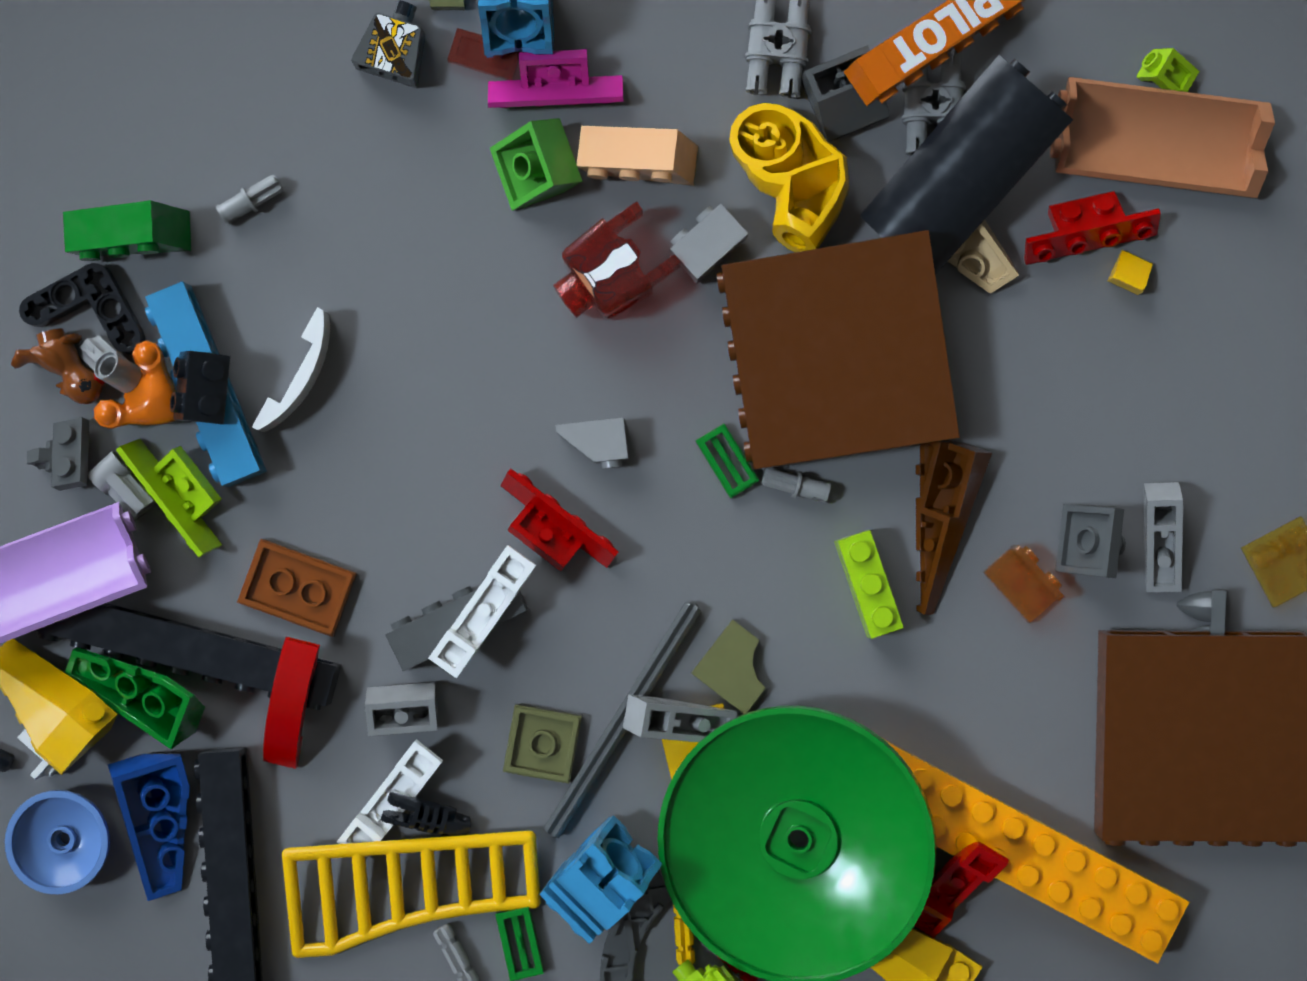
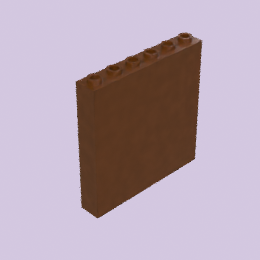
M929 230L721 265L722 273H717L718 288L720 294L726 293L728 305L727 307H722L725 328L731 327L733 340L728 341L730 361H737L738 374L733 375L734 389L736 395L742 394L744 408L738 409L741 429L747 428L749 441L744 442L746 461H752L754 469L960 438Z
M1099 630L1094 832L1102 841H1105V844L1112 846H1123L1126 844V841H1139V844L1145 846H1158L1160 841H1173V844L1179 846H1193L1194 841H1207V844L1212 846H1228L1229 842H1241V844L1246 846L1258 847L1262 846L1263 842H1275L1279 846L1294 847L1297 846V842H1307V633L1304 631H1225V635H1210V631Z

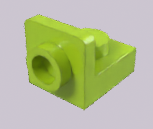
M1174 48L1153 49L1145 56L1142 61V67L1136 77L1140 81H1153L1161 89L1188 92L1200 71Z

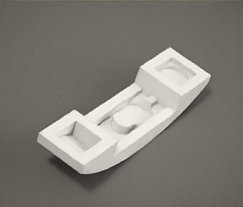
M317 307L301 336L312 343V346L281 403L268 397L252 428L261 432H267L290 416L309 394L321 372L328 350L330 315L324 310Z
M507 545L487 573V577L428 659L457 678L502 617L536 567V564Z
M416 739L365 807L341 835L337 843L381 841L393 826V824L384 823L380 820L383 811H405V809L397 808L388 803L389 793L394 792L416 797L443 760Z

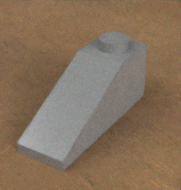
M1179 482L1144 483L1146 592H1182L1183 496Z
M628 694L623 729L644 738L700 742L716 728L736 718L737 712L659 697Z

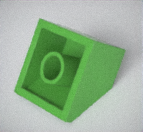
M560 118L530 121L490 147L512 211L558 196L583 182Z

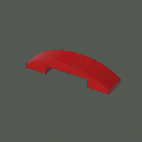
M286 637L284 640L273 682L263 743L264 762L293 769L298 767L303 736H301L311 680L315 676L320 649L319 644Z
M979 841L962 849L933 878L928 899L915 927L934 938L952 920L954 910L983 881L990 883L1008 865L1009 859Z

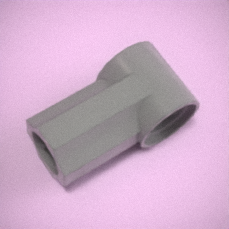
M100 335L94 338H87L80 346L82 350L81 358L94 370L97 378L123 393L132 391L138 385L141 378L140 368L128 361L105 338Z
M111 451L88 472L90 481L101 492L110 495L116 503L119 502L125 512L130 511L134 520L146 514L153 507L155 500L146 492L145 487L133 475V472L125 465L124 460L116 451Z

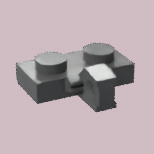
M79 417L53 423V441H47L46 448H36L27 451L28 465L31 464L39 470L45 469V471L52 473V488L62 491L88 485L89 420Z

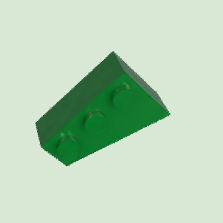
M148 200L63 212L65 253L79 255V260L99 261L101 256L125 258L129 257L130 254L191 251L190 211Z

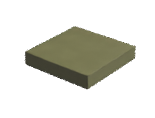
M515 704L503 772L570 784L582 715Z

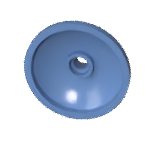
M67 790L46 791L26 800L12 815L5 834L6 857L14 874L28 887L46 894H66L87 885L103 868L110 847L109 829L101 811L86 797ZM62 832L69 835L70 841L68 844L62 842Z

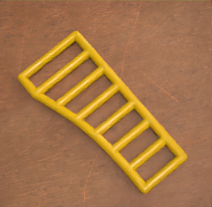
M531 830L291 847L284 849L282 852L292 955L296 958L333 956L397 930L430 921L472 914L515 910L524 907L535 909L541 904L536 834ZM523 845L527 895L506 897L502 846ZM489 847L493 898L472 900L468 849ZM454 850L459 903L439 906L434 851ZM420 852L425 909L405 914L400 854ZM386 855L392 918L372 925L365 856ZM351 857L358 931L339 939L331 859ZM317 860L325 942L305 944L297 861Z

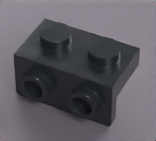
M197 351L180 352L173 366L174 378H177L176 392H173L170 398V411L174 412V420L224 424L230 356Z

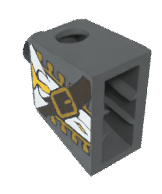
M398 0L392 17L381 13H376L373 16L351 59L357 70L410 87H418L425 33L421 26L412 23L417 7L408 2Z

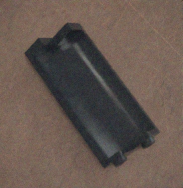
M1000 55L995 58L860 215L882 238L929 230L935 275L1073 121L1063 111L1067 104L1053 91L1046 96L1026 78L1030 71L1015 58L1010 64Z

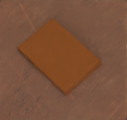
M260 539L237 603L334 637L357 573L268 540Z

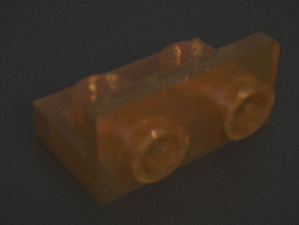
M1012 545L988 566L983 573L1026 622L1031 623L1054 601H1060L1064 597L1059 590L1062 585L1052 573L1048 571L1044 574L1036 565L1039 559L1027 546L1021 548L1019 545Z

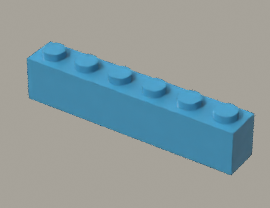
M182 281L145 296L148 307L145 308L147 318L153 327L157 325L161 338L158 339L159 347L166 358L170 357L173 366L175 359L183 351L219 354L191 285ZM172 369L170 370L171 377L177 386V378H174ZM228 377L224 424L196 422L199 432L196 433V438L201 449L209 453L212 461L209 464V470L215 482H220L222 486L231 487L265 473L267 470Z

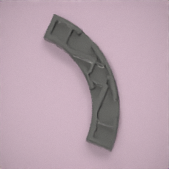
M661 867L650 881L644 895L633 904L627 914L609 929L601 959L600 981H634L636 958L644 934L664 906L671 901L661 873Z

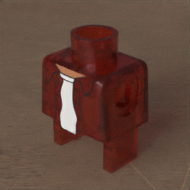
M637 201L608 222L602 218L562 252V259L569 274L552 286L575 318L591 307H594L603 319H613L652 295L655 285L680 268L681 262L674 254L644 275L639 267L641 251L632 239H624L616 235L643 216V209Z

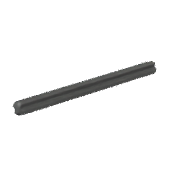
M685 602L628 694L649 696L701 613L699 607L691 602ZM628 694L546 823L544 830L551 836L559 838L627 731L623 729Z

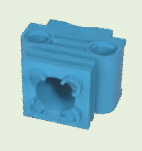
M478 0L484 55L487 58L512 52H528L535 55L553 54V0Z
M614 815L612 817L609 816L581 844L577 851L560 865L539 894L549 908L556 911L570 925L574 933L582 936L589 944L595 939L596 935L599 936L604 929H610L630 911L633 904L644 895L650 881L662 865L649 850L644 849L638 844L634 848L630 845L633 839L628 833L627 828Z

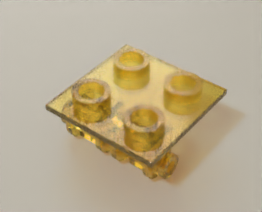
M1301 516L1241 547L1273 608L1307 590V526Z

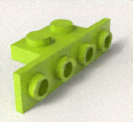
M141 439L121 445L116 449L124 460L125 465L135 474L145 487L146 492L155 500L165 513L166 518L175 526L189 548L199 558L218 549L222 545L202 519L222 498L181 446L173 448L160 462L157 461Z

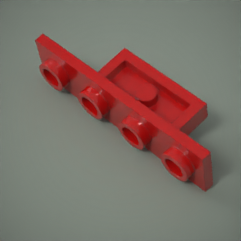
M1115 191L1049 205L1048 216L1055 232L1026 238L1025 264L1047 262L1054 258L1078 255L1085 251L1113 247L1117 244L1144 240L1156 236L1161 212L1158 208L1125 216Z
M513 469L507 472L500 486L525 505V508L510 524L507 531L560 572L580 548L607 568L619 551L614 548L609 539L597 535L587 527L580 517L571 515L564 510L553 496L544 494L533 486L532 481L526 475L517 473Z

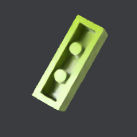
M865 530L835 540L834 543L866 637L873 639L904 628L871 531Z

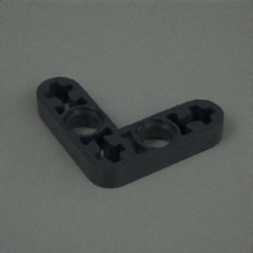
M98 263L85 265L31 294L21 302L19 307L20 317L25 323L35 327H44L90 303L115 349L125 354H132L136 344L145 341L144 332L112 272ZM96 272L103 275L104 277L100 279L103 289L106 291L112 289L113 291L102 294L98 286L90 284L89 282L93 280L92 273ZM71 286L75 291V298L70 304H62L58 298L59 292L63 287ZM109 300H117L121 306L120 313L114 318H108L104 313V306ZM52 303L57 308L56 311L49 306L40 311V319L30 316L34 311V304L43 307ZM122 323L127 332L135 333V336L131 339L133 344L129 346L128 344L121 343V340L125 338L121 328L116 326L112 328V325Z

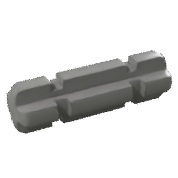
M447 923L438 927L433 932V935L438 945L442 944L443 949L441 950L453 973L458 974L457 980L479 981L475 969L470 968L471 962L459 939L455 940L454 938L456 934L452 926Z

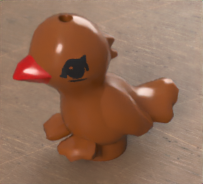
M63 328L52 329L36 335L39 343L38 346H34L31 349L16 350L11 361V366L15 369L28 363L38 364L45 370L62 376L63 382L56 384V387L61 388L60 394L69 397L78 404H91L98 400L105 382L97 378L94 371L86 368L80 361L75 344L82 341V335L74 333L65 335Z

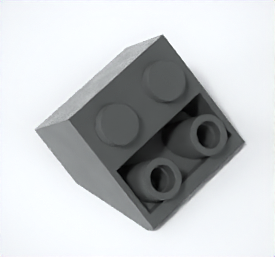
M868 45L804 71L801 82L827 142L890 117L887 101L881 104L879 100H876L866 106L844 74V71L856 59L870 51Z

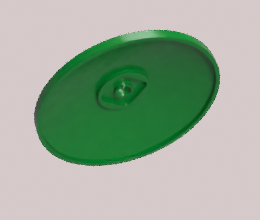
M776 706L748 712L731 719L702 739L685 757L676 770L663 799L658 824L659 861L662 863L661 873L674 907L692 933L710 951L735 968L768 981H838L859 974L888 956L906 938L915 926L928 899L935 873L936 835L933 817L920 783L898 752L884 739L855 720L838 713L806 706ZM794 830L805 832L808 836V844L804 847L795 846L790 839L791 832Z

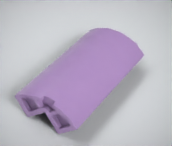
M117 502L0 546V643L147 587L146 574L151 573V569L145 555L139 554L132 531L137 530L130 511L123 512L120 503Z

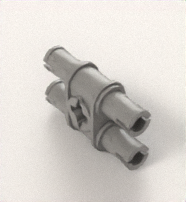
M756 0L754 19H751L748 24V29H750L748 52L745 53L746 62L749 63L747 87L745 89L747 93L754 94L755 83L758 80V95L767 94L769 65L778 64L783 67L779 95L788 98L789 84H792L791 98H799L801 96L802 71L809 62L808 58H806L808 38L812 34V29L808 24L810 0H801L800 7L798 6V0H790L786 23L774 21L776 0H768L767 3H764V0ZM775 38L782 39L781 49H774Z
M951 51L947 53L950 58L941 65V82L930 83L927 81L926 67L922 70L924 76L909 87L905 83L902 86V92H904V115L902 116V122L907 126L906 155L912 156L916 151V142L918 149L927 138V125H938L963 97L966 85L961 81L962 52L957 53L954 51V56L952 57ZM930 98H936V104H940L938 109H932V104L928 103Z

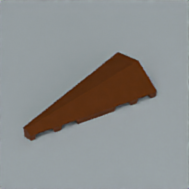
M952 440L919 444L920 464L916 465V475L920 476V497L916 498V550L920 551V571L916 572V581L920 582L921 604L916 605V611L924 615H931L935 612L992 455L991 452Z

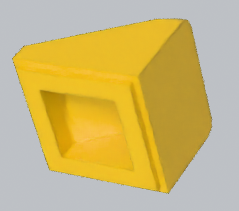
M1121 250L1107 281L1139 295L1145 290L1153 264Z

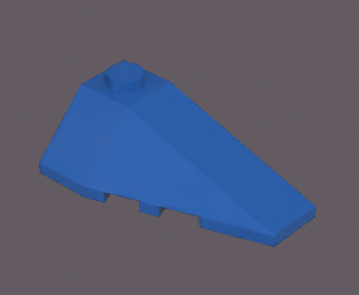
M140 754L108 764L147 901L182 890L185 853L184 838L185 829L187 828L186 813L190 786L181 755Z

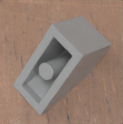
M624 418L555 425L556 432L595 464L602 463V469L622 467V461L629 460Z

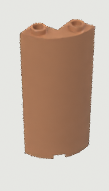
M1069 77L1066 89L1059 91L1058 97L1067 104L1063 111L1073 121L1050 147V158H1055V170L1057 173L1258 198L1268 173L1264 149L1275 125L1271 103Z

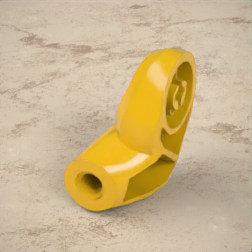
M761 103L750 106L737 116L731 126L729 141L733 156L746 172L748 179L760 192L776 198L772 233L778 242L793 252L819 249L839 217L849 193L847 157L826 141L813 122L798 112L778 104Z

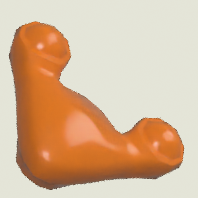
M147 340L136 344L132 352L135 364L141 368L140 381L132 391L124 393L125 402L123 404L109 399L100 400L94 407V419L102 427L114 429L129 424L162 425L176 421L173 419L174 412L170 411V398L172 393L176 392V388L167 370L163 352L157 343Z

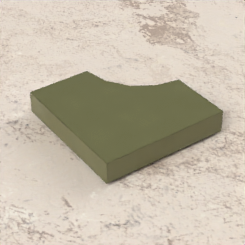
M732 619L691 672V674L743 714L749 711L765 690V686L758 680L753 667V655L759 639Z

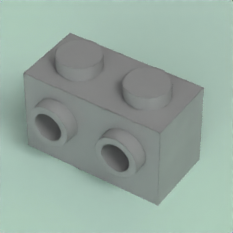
M719 204L715 209L711 206L707 207L696 218L698 224L688 232L684 228L670 241L673 244L670 248V255L696 284L746 241L748 237L746 230L722 204Z
M435 682L367 687L365 712L368 736L437 731L438 707Z

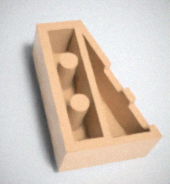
M581 126L577 167L588 173L587 176L592 179L606 180L608 176H612L626 181L647 180L694 186L698 146L678 129Z

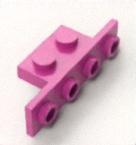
M587 49L553 51V54L536 55L528 52H519L521 80L488 81V108L623 102L622 75L589 77Z

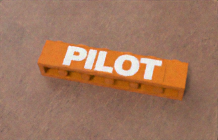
M947 0L856 59L844 71V74L866 106L876 100L883 104L899 92L896 87L903 82L909 87L924 76L923 69L930 66L934 70L950 58L947 53L953 49L960 53L975 42L972 37L980 33L984 37L1000 25L997 20L1003 16L1007 21L1024 10L1022 3L1025 0Z

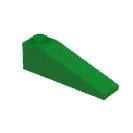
M78 647L74 648L71 652L65 671L67 675L93 691L110 708L169 749H173L196 733L205 706L194 694L169 677Z

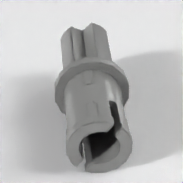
M270 175L248 189L241 188V193L217 205L216 209L223 221L229 225L252 210L254 212L258 211L257 207L283 191L282 185L274 175Z
M767 467L762 477V484L764 486L791 493V498L799 496L820 502L821 504L826 503L831 488V483L802 476V472H798L795 475Z

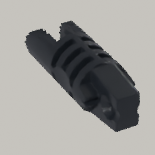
M394 792L389 793L388 803L397 808L409 810V814L385 810L380 819L384 823L409 829L414 828L417 831L430 834L435 833L438 836H448L449 834L468 835L471 828L470 816L457 813V809L454 807L440 805L439 803L427 800L423 801L419 798Z

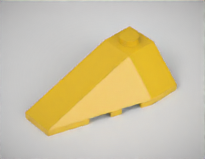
M15 639L8 640L0 647V689L11 702L20 725L23 724L30 736V743L35 752L62 775L111 730L118 714L93 691Z

